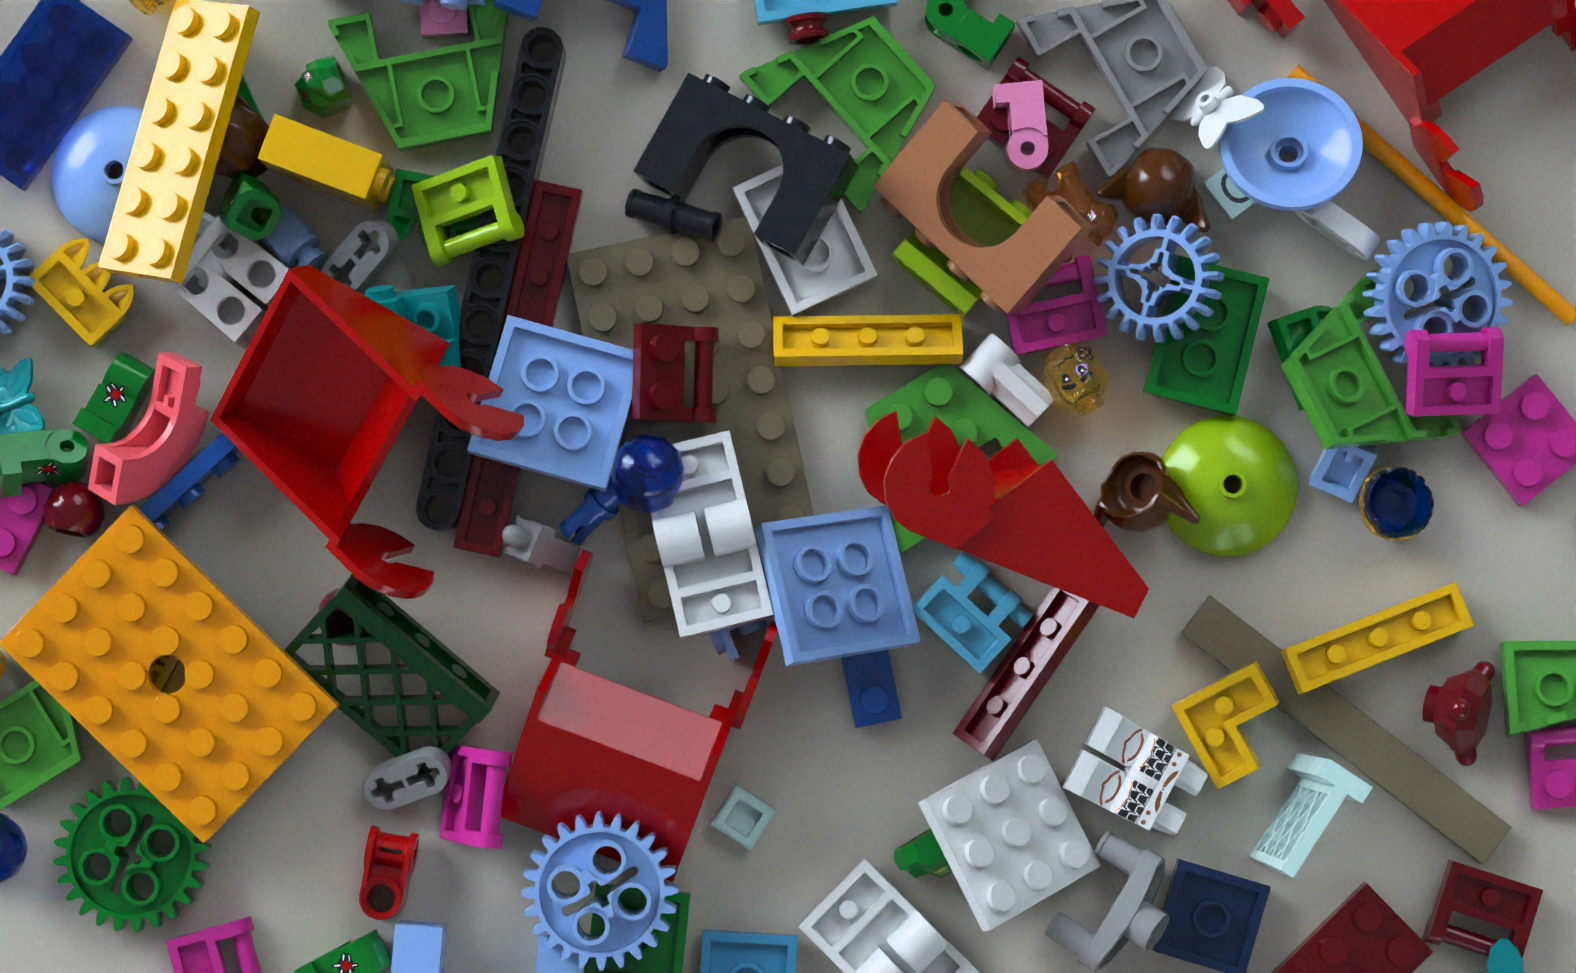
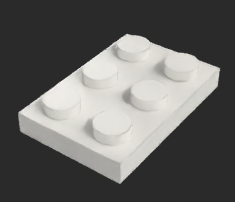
M783 164L732 188L753 234L780 187L783 176ZM842 199L839 201L804 266L763 245L754 234L792 316L800 314L878 276Z

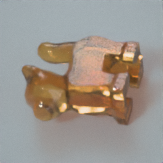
M1075 161L1055 171L1060 189L1049 192L1047 190V179L1043 176L1029 183L1022 190L1023 198L1032 211L1039 206L1046 196L1061 195L1095 227L1087 237L1096 246H1100L1102 240L1112 234L1115 221L1119 217V213L1113 204H1104L1095 199L1091 189L1078 175L1079 168ZM1073 253L1068 257V259L1064 263H1068L1072 260Z

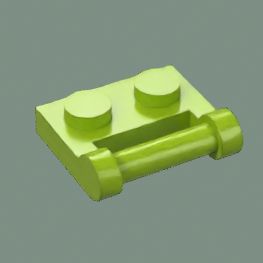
M490 155L411 185L428 252L437 267L453 263L458 255L502 239L511 242L522 238L525 234L522 219L515 209L501 156ZM494 209L496 222L450 239L446 237L444 227Z

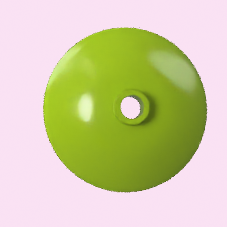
M1216 416L1201 420L1183 430L1170 443L1162 457L1171 478L1182 489L1185 497L1200 516L1199 523L1194 525L1171 513L1166 523L1178 538L1200 552L1224 557L1254 552L1275 539L1285 528L1292 516L1298 493L1297 473L1293 459L1285 445L1273 432L1253 420L1238 416ZM1227 476H1234L1239 480L1240 487L1236 493H1229L1225 490L1224 480Z

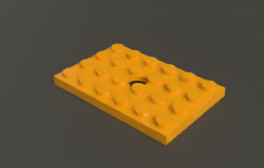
M130 505L0 640V646L203 844L208 842L340 705L135 505ZM164 655L178 658L185 666V682L174 693H164L158 690L150 678V670L153 663Z

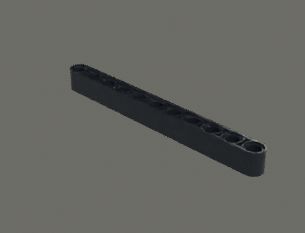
M547 27L531 29L523 37L496 155L502 157L507 179L519 178L525 182L523 194L513 200L516 212L522 219L524 229L526 228L535 183L540 177L566 62V52L560 36L554 30ZM549 42L556 47V53L551 60L537 62L531 58L533 48L539 43ZM532 87L543 89L546 92V98L540 106L527 108L521 104V97L527 89ZM529 133L535 137V145L531 151L525 154H517L511 150L512 139L517 134ZM494 209L482 213L479 228L497 221ZM523 237L511 241L504 246H497L491 243L475 249L473 252L460 310V363L462 366L469 360L480 361L483 366L482 376L488 379L502 334ZM489 269H498L504 274L502 286L494 292H486L480 287V278ZM480 314L491 316L494 321L492 332L483 338L471 336L469 328L472 319ZM482 401L475 402V404L481 405ZM437 411L417 499L416 514L419 521L425 527L437 532H447L459 524L474 455L468 454L467 451L472 434L464 430L452 429L449 420L439 411ZM456 451L461 455L462 468L456 475L445 477L438 468L439 460L444 453ZM438 497H446L452 506L450 517L442 523H434L428 515L430 503Z

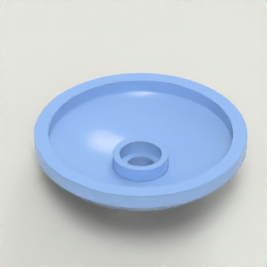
M1299 78L1269 80L1250 88L1242 94V96L1258 99L1264 104L1265 108L1262 113L1240 123L1228 124L1222 137L1219 139L1222 165L1227 176L1240 192L1256 203L1272 209L1301 211L1321 206L1345 190L1358 170L1362 156L1363 139L1360 125L1354 112L1338 94L1319 83ZM1288 153L1293 155L1296 160L1287 163L1282 161L1279 156Z
M114 106L87 115L66 133L54 157L52 187L61 212L79 232L102 244H105L143 113L141 108ZM117 163L122 164V176L118 179H110V167Z

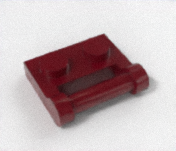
M1018 56L1000 84L1042 80L1044 102L1071 119L1065 130H1062L1046 119L1048 155L1035 172L1048 180L1096 108L1085 101L1080 104L1028 69L1030 64ZM991 95L977 118L993 132L988 137V140L1005 150L1009 140L1007 109H993Z
M651 323L634 324L632 420L699 424L717 423V409L712 408L714 343H719V328ZM685 342L695 343L693 407H683Z
M1448 859L1432 914L1425 926L1423 940L1435 945H1440L1441 942L1488 957L1490 948L1498 940L1448 924L1452 911L1511 929L1508 939L1517 947L1523 958L1543 890Z

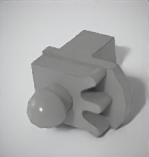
M520 515L515 516L516 524L505 527L502 532V538L507 547L502 549L501 553L540 570L544 563L571 574L581 548L554 537L555 529Z

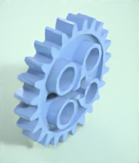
M1436 222L1435 227L1432 223H1419L1417 231L1415 229L1401 230L1403 242L1399 240H1388L1386 242L1391 253L1390 256L1375 255L1374 259L1382 267L1380 272H1367L1366 277L1375 282L1376 286L1373 290L1363 292L1364 297L1374 300V306L1368 308L1363 313L1364 316L1377 317L1378 321L1372 326L1369 333L1372 335H1385L1378 348L1381 351L1395 350L1392 357V362L1405 364L1408 361L1404 345L1406 333L1408 330L1423 329L1428 319L1432 324V334L1479 332L1484 327H1495L1496 324L1509 323V320L1499 313L1500 307L1513 305L1512 300L1501 297V290L1512 285L1511 281L1499 280L1498 274L1507 265L1505 262H1491L1497 248L1495 246L1481 247L1484 235L1481 233H1471L1468 235V226L1454 225L1452 228L1450 222ZM1449 256L1453 267L1451 274L1447 277L1443 266L1444 261ZM1410 277L1413 281L1414 289L1411 297L1407 298L1404 292V284ZM1471 278L1469 286L1462 290H1455ZM1439 290L1451 291V292H1449V293H1447V294H1443V295L1441 296ZM1468 298L1471 304V312L1468 318L1465 319L1462 307L1464 301ZM1433 301H1435L1436 306H1423ZM1413 307H1420L1416 309V311L1411 313L1406 319L1404 318V313L1406 311L1410 310ZM1480 351L1430 353V366L1473 365V354L1481 356Z
M597 811L593 825L588 826L584 817L579 814L576 816V829L573 831L563 822L558 824L559 840L545 834L542 842L548 850L547 853L533 850L531 853V859L540 867L527 868L523 873L525 878L535 882L534 886L526 887L521 892L522 897L535 899V903L525 909L524 915L529 917L539 916L540 921L534 926L532 933L540 934L547 931L550 934L544 946L546 950L553 948L558 943L562 945L561 961L564 962L573 952L579 954V968L583 969L589 957H596L599 971H603L607 957L613 956L616 964L621 968L624 967L625 952L627 951L636 959H642L641 942H645L654 948L658 945V939L653 929L665 932L669 930L670 924L661 916V913L671 914L676 912L677 905L665 899V896L678 893L679 885L665 882L666 878L676 872L675 865L661 866L660 861L667 855L668 849L664 847L655 851L652 850L650 846L656 836L654 832L647 834L642 839L637 836L640 825L639 821L636 820L626 830L621 828V814L617 813L611 825H605L602 812ZM611 846L620 853L621 864L614 869H605L597 863L595 852L601 847ZM628 868H637L638 873L611 887L607 895L608 900L604 901L601 896H596L569 915L564 914V907L577 902L591 892L593 881L596 880L600 886H603ZM562 871L574 873L579 879L580 889L572 894L560 892L554 883L555 875ZM630 887L638 888L645 894L647 903L641 909L630 910L622 904L620 893ZM586 913H596L603 918L605 930L597 935L585 933L581 929L579 918Z

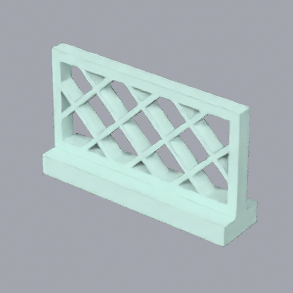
M1296 753L1287 769L1298 775L1300 779L1250 855L1251 858L1260 864L1291 878H1294L1343 800L1346 799L1363 804L1373 788L1331 759Z

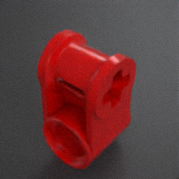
M371 826L365 848L364 872L359 894V904L362 911L368 917L375 920H386L398 915L404 909L418 853L419 833L412 832L409 836L381 832L379 826ZM382 847L400 850L401 854L383 851ZM379 884L389 886L395 894L394 905L388 911L378 910L372 903L371 894L373 889Z

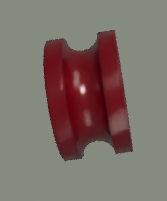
M808 12L787 17L785 25L792 31L787 36L788 44H812L818 42L820 38L828 36L829 31L825 30L822 26L827 21L826 13Z

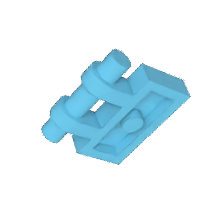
M963 551L951 565L964 576V579L955 587L944 575H941L913 605L914 614L980 674L1012 640L999 627L1001 622L1006 617H1009L1021 629L1031 619L1033 614L1020 603L1023 599L1013 589L1008 592L989 574L991 569L982 560L977 563ZM975 588L996 605L988 615L983 613L967 598Z

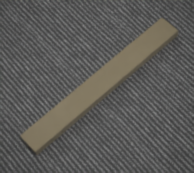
M1211 595L1206 598L1180 632L1232 673L1257 660L1280 701L1276 706L1278 709L1478 863L1485 864L1512 828L1327 684L1298 695L1280 652L1281 649Z

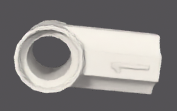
M990 333L958 368L965 377L988 396L992 395L1028 428L1056 397L1020 365V358L1008 345Z

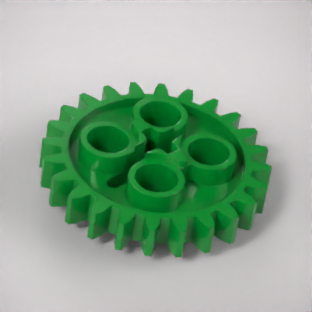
M131 776L122 777L120 791L117 790L111 780L102 782L103 796L93 789L87 790L85 796L89 806L87 807L78 802L73 803L70 807L78 818L76 820L65 819L60 822V825L70 834L68 837L54 840V844L66 849V855L54 859L53 864L67 866L68 870L67 873L57 879V882H72L74 888L67 895V901L81 897L84 903L80 908L79 914L82 916L93 909L97 910L96 925L98 926L103 925L110 917H114V930L119 932L124 929L128 919H130L134 932H139L144 929L145 917H147L154 928L163 925L162 911L174 919L180 915L176 904L177 901L185 905H191L195 901L187 889L189 887L197 889L204 887L205 883L195 873L196 871L210 868V863L199 859V853L212 848V845L210 843L203 844L198 842V838L141 782H139L137 789H135ZM117 809L124 810L131 818V829L126 835L118 834L112 827L111 818ZM146 815H151L153 821L136 848V853L142 856V859L131 863L127 867L119 893H115L113 885L129 860V854L123 851L124 847L134 845L138 841ZM160 829L169 831L174 837L175 846L169 855L161 854L154 845L155 834ZM97 852L107 856L111 862V870L107 878L98 877L91 869L92 858ZM138 873H145L154 881L155 888L150 898L141 897L134 889V880Z

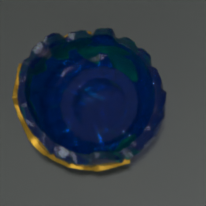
M1392 466L1375 470L1366 478L1360 492L1359 508L1365 526L1373 534L1387 540L1400 541L1411 538L1425 529L1433 514L1434 499L1432 498L1431 490L1425 485V479L1417 475L1414 470H1408V467H1396V469H1393Z

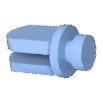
M281 205L282 217L272 235L261 240L288 267L310 265L317 269L326 257L318 248L320 238L314 229L295 210ZM265 211L262 217L260 218V223L263 221L267 211Z

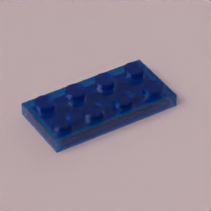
M40 0L0 56V175L25 192L133 41L130 35L79 0Z

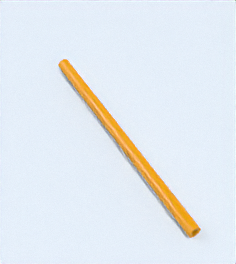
M1299 64L1287 77L1306 79L1319 83ZM1355 114L1362 132L1363 147L1453 226H1468V235L1471 233L1483 234L1484 238L1481 247L1495 246L1497 248L1491 260L1494 262H1505L1507 266L1504 268V271L1566 326L1574 321L1576 318V308Z

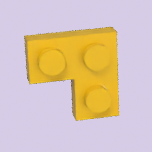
M1256 660L1175 702L1171 707L1218 790L1260 768L1261 763L1239 725L1277 706L1280 701Z

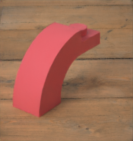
M159 352L151 399L143 419L124 438L112 443L95 444L88 490L113 505H122L151 495L179 473L197 448L209 416V411L196 405L197 393L201 384V366L175 352Z

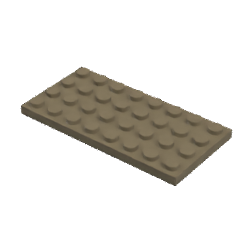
M746 217L722 221L721 231L714 242L677 231L676 234L664 233L570 253L567 263L583 336L633 350L634 324L651 323L719 328V343H714L712 408L717 409V423L699 424L632 420L631 405L612 472L622 461H627L632 464V467L627 471L629 474L635 467L641 473L637 452L730 430L753 530L760 523L814 516L782 366L774 367L773 322L754 234ZM685 342L683 407H693L695 343ZM643 483L619 505L643 622L645 623L673 617L675 614Z

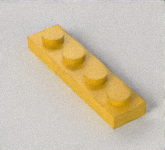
M961 314L773 316L774 367L962 364Z
M1454 582L1285 648L1280 652L1299 695L1472 627L1474 624L1457 583Z

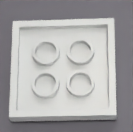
M1037 739L1021 745L918 802L983 932L994 929L1101 866Z

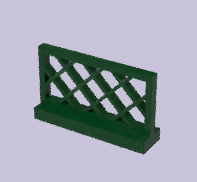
M353 574L344 581L336 593L284 649L340 704L337 707L395 757L412 751L409 747L408 736H432L433 747L440 748L448 754L476 723L479 724L487 716L500 694L495 687L389 597L369 588ZM337 606L353 619L354 633H331L329 615ZM321 625L322 634H312ZM332 643H356L358 664L335 665ZM365 643H382L390 650L391 664H367ZM303 644H323L325 665H309L295 652ZM359 674L361 696H346L337 688L336 675ZM369 674H392L395 695H371ZM401 674H418L426 681L428 695H404ZM454 704L468 717L460 725H440L438 705ZM396 705L398 726H382L373 717L372 706ZM405 705H429L431 726H407ZM441 736H449V737L442 743V741H441ZM424 763L417 775L430 773L434 768H428L426 763Z

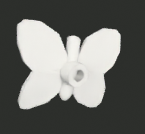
M1209 66L1208 71L1191 89V92L1168 115L1170 119L1186 122L1191 120L1192 126L1200 125L1198 134L1203 147L1208 150L1217 144L1228 124L1240 123L1262 113L1265 108L1264 104L1256 98L1242 95L1232 97L1235 92L1232 87H1225V74L1217 66Z

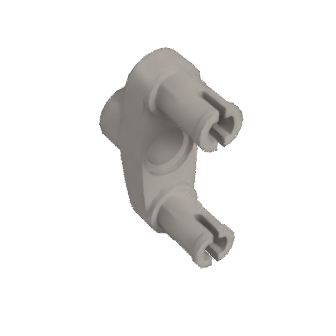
M1107 831L1102 836L1095 849V854L1127 874L1128 882L1111 907L1100 928L1092 932L1062 912H1058L1052 918L1045 931L1046 936L1077 955L1078 962L1094 973L1108 966L1129 941L1145 951H1150L1162 937L1170 918L1169 914L1152 904L1164 875L1165 859L1150 849H1145L1144 851L1111 831Z

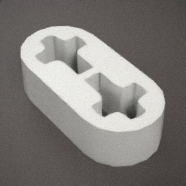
M1332 201L1312 209L1295 211L1303 221L1360 260L1368 261L1381 243V239L1374 231Z

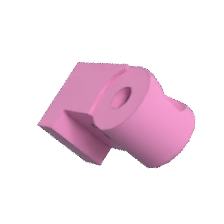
M1042 80L995 84L992 89L993 109H1007L1009 140L1004 150L1006 163L1018 173L1027 174L1033 172L1046 159L1049 147Z

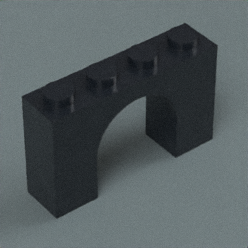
M688 72L633 171L645 184L670 197L676 196L686 200L705 164L721 146L740 138H758L771 143L779 149L782 156L783 176L780 187L754 234L763 245L804 266L858 169V165L849 154L851 148L830 135H826L823 141L809 134L811 128L791 115L786 114L783 120L768 113L770 107L766 103L749 94H746L742 100L728 93L730 87L712 75L706 74L702 80Z

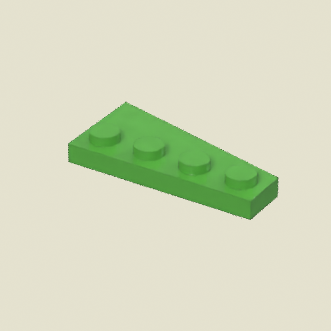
M1503 641L1500 644L1506 738L1576 720V641Z

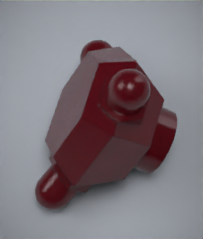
M1488 661L1478 662L1472 670L1447 678L1442 687L1430 685L1423 703V721L1434 724L1436 735L1451 750L1455 751L1456 760L1463 766H1470L1476 762V748L1487 730L1493 702L1490 682L1495 675V668Z

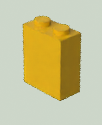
M274 114L257 158L274 174L374 212H378L381 202L389 203L396 179L392 176L393 167L382 154Z

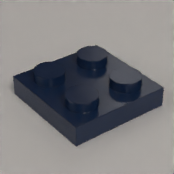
M1177 858L1162 911L1169 914V922L1162 937L1151 950L1224 973H1246L1271 887Z

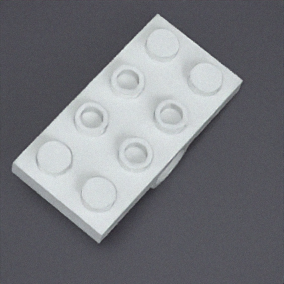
M730 430L637 452L651 511L656 542L664 567L680 638L685 639L774 617Z
M865 858L798 925L844 973H981Z

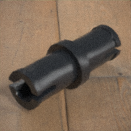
M633 189L629 193L625 204L626 217L659 225L664 232L669 234H676L679 231L714 242L721 231L723 221L721 213L688 205L681 197L671 196L667 199L642 192L639 189Z

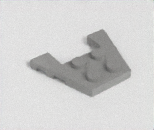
M1103 0L1097 4L1077 8L1073 6L1034 16V14L1023 16L1016 21L1018 29L1036 59L1079 36L1126 115V120L1086 143L1106 180L1112 178L1208 71L1168 0Z

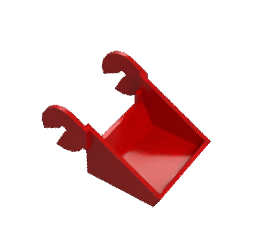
M1324 0L1409 123L1413 147L1440 186L1461 208L1471 212L1481 207L1484 196L1480 183L1460 170L1455 171L1450 166L1448 160L1456 154L1459 148L1442 129L1432 123L1442 116L1439 99L1550 24L1552 32L1557 37L1561 36L1572 52L1576 50L1575 0Z
M310 265L289 268L210 421L329 539L325 547L358 580L369 588L388 596L403 599L421 597L433 584L434 571L399 562L388 563L382 560L411 553L415 545L400 534L378 525L367 523L350 524L417 401L422 395L447 420L458 428L475 436L495 441L512 440L517 436L524 426V415L487 404H475V402L500 397L504 389L488 378L471 370L451 365L438 366L450 344L449 342Z
M896 410L877 419L863 435L857 453L858 475L867 493L882 504L887 505L893 518L906 529L1135 618L1149 588L1051 459L1039 466L1020 440L1015 438L987 460L984 452L967 437L960 449L951 429L935 415L926 433L923 432L902 445Z
M583 549L574 566L565 602L559 604L551 626L544 656L551 658V661L537 687L504 785L501 817L560 839L557 829L558 824L563 822L573 831L576 829L575 819L579 814L584 817L589 826L593 825L597 811L602 812L605 825H611L614 817L619 813L622 816L621 828L628 830L631 824L637 820L640 822L637 836L641 839L651 832L656 834L650 846L653 851L667 847L668 853L660 863L661 866L675 865L676 872L666 878V880L673 882L731 726L741 729L778 631L775 621L771 620L745 691L741 692L735 689L728 708L714 704L709 717L576 668L581 653L570 649L577 630L568 627L584 586L593 556L592 552ZM611 846L601 847L595 852L621 862L620 853Z

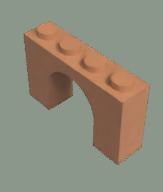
M944 100L873 187L883 196L880 202L890 213L898 218L904 216L916 227L913 233L918 240L932 250L938 248L950 259L947 262V266L954 274L967 282L971 279L983 290L980 296L989 307L1001 314L1004 311L1007 314L1022 312L1095 227L1061 195H1050L1045 197L1021 227L1006 241L995 246H986L968 237L955 220L951 204L952 189L959 172L993 132L960 101Z

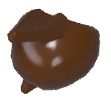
M1150 147L1143 150L1137 156L1132 166L1120 170L1114 177L1099 186L1096 191L1099 198L1122 200L1124 207L1131 215L1136 218L1141 217L1149 224H1151L1153 214H1160L1163 216L1165 226L1168 225L1172 216H1178L1187 226L1190 223L1198 226V231L1202 233L1208 232L1211 227L1203 207L1202 198L1195 189L1194 167L1187 158L1172 149Z
M1131 452L1121 456L1114 463L1105 482L1101 484V496L1094 511L1095 518L1103 528L1109 520L1121 530L1147 532L1160 527L1166 522L1171 513L1194 525L1198 524L1200 520L1199 514L1191 506L1182 489L1171 478L1164 461L1157 454L1151 452Z

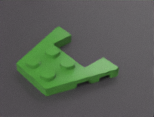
M485 0V6L468 4L475 36L474 41L381 60L373 20L369 12L328 20L331 32L400 152L493 134L508 12L492 6L494 0Z
M874 16L820 38L818 42L799 50L780 55L775 60L747 69L739 75L740 81L748 90L769 107L776 103L799 81L805 79L861 141L867 150L855 160L858 169L843 194L859 214L866 210L877 191L873 185L896 158L936 88L933 81Z
M1366 275L1352 287L1281 364L1325 450L1448 439L1462 432L1463 430L1455 415L1414 417L1406 414L1403 405L1360 327V324L1375 318L1364 316L1363 313L1368 308L1374 306V300L1364 297L1363 292L1373 290L1376 286V283L1371 281Z
M951 364L935 366L865 410L869 428L877 419L896 410L902 445L909 439L923 432L926 433L935 415L951 429L960 449L966 437L978 448L995 439L1001 449L1015 438H1018L1039 466L1049 459L1053 461L1058 457L1053 449ZM890 512L900 553L926 538L906 529L893 518Z
M35 679L30 684L0 701L1 811L85 760L76 719Z

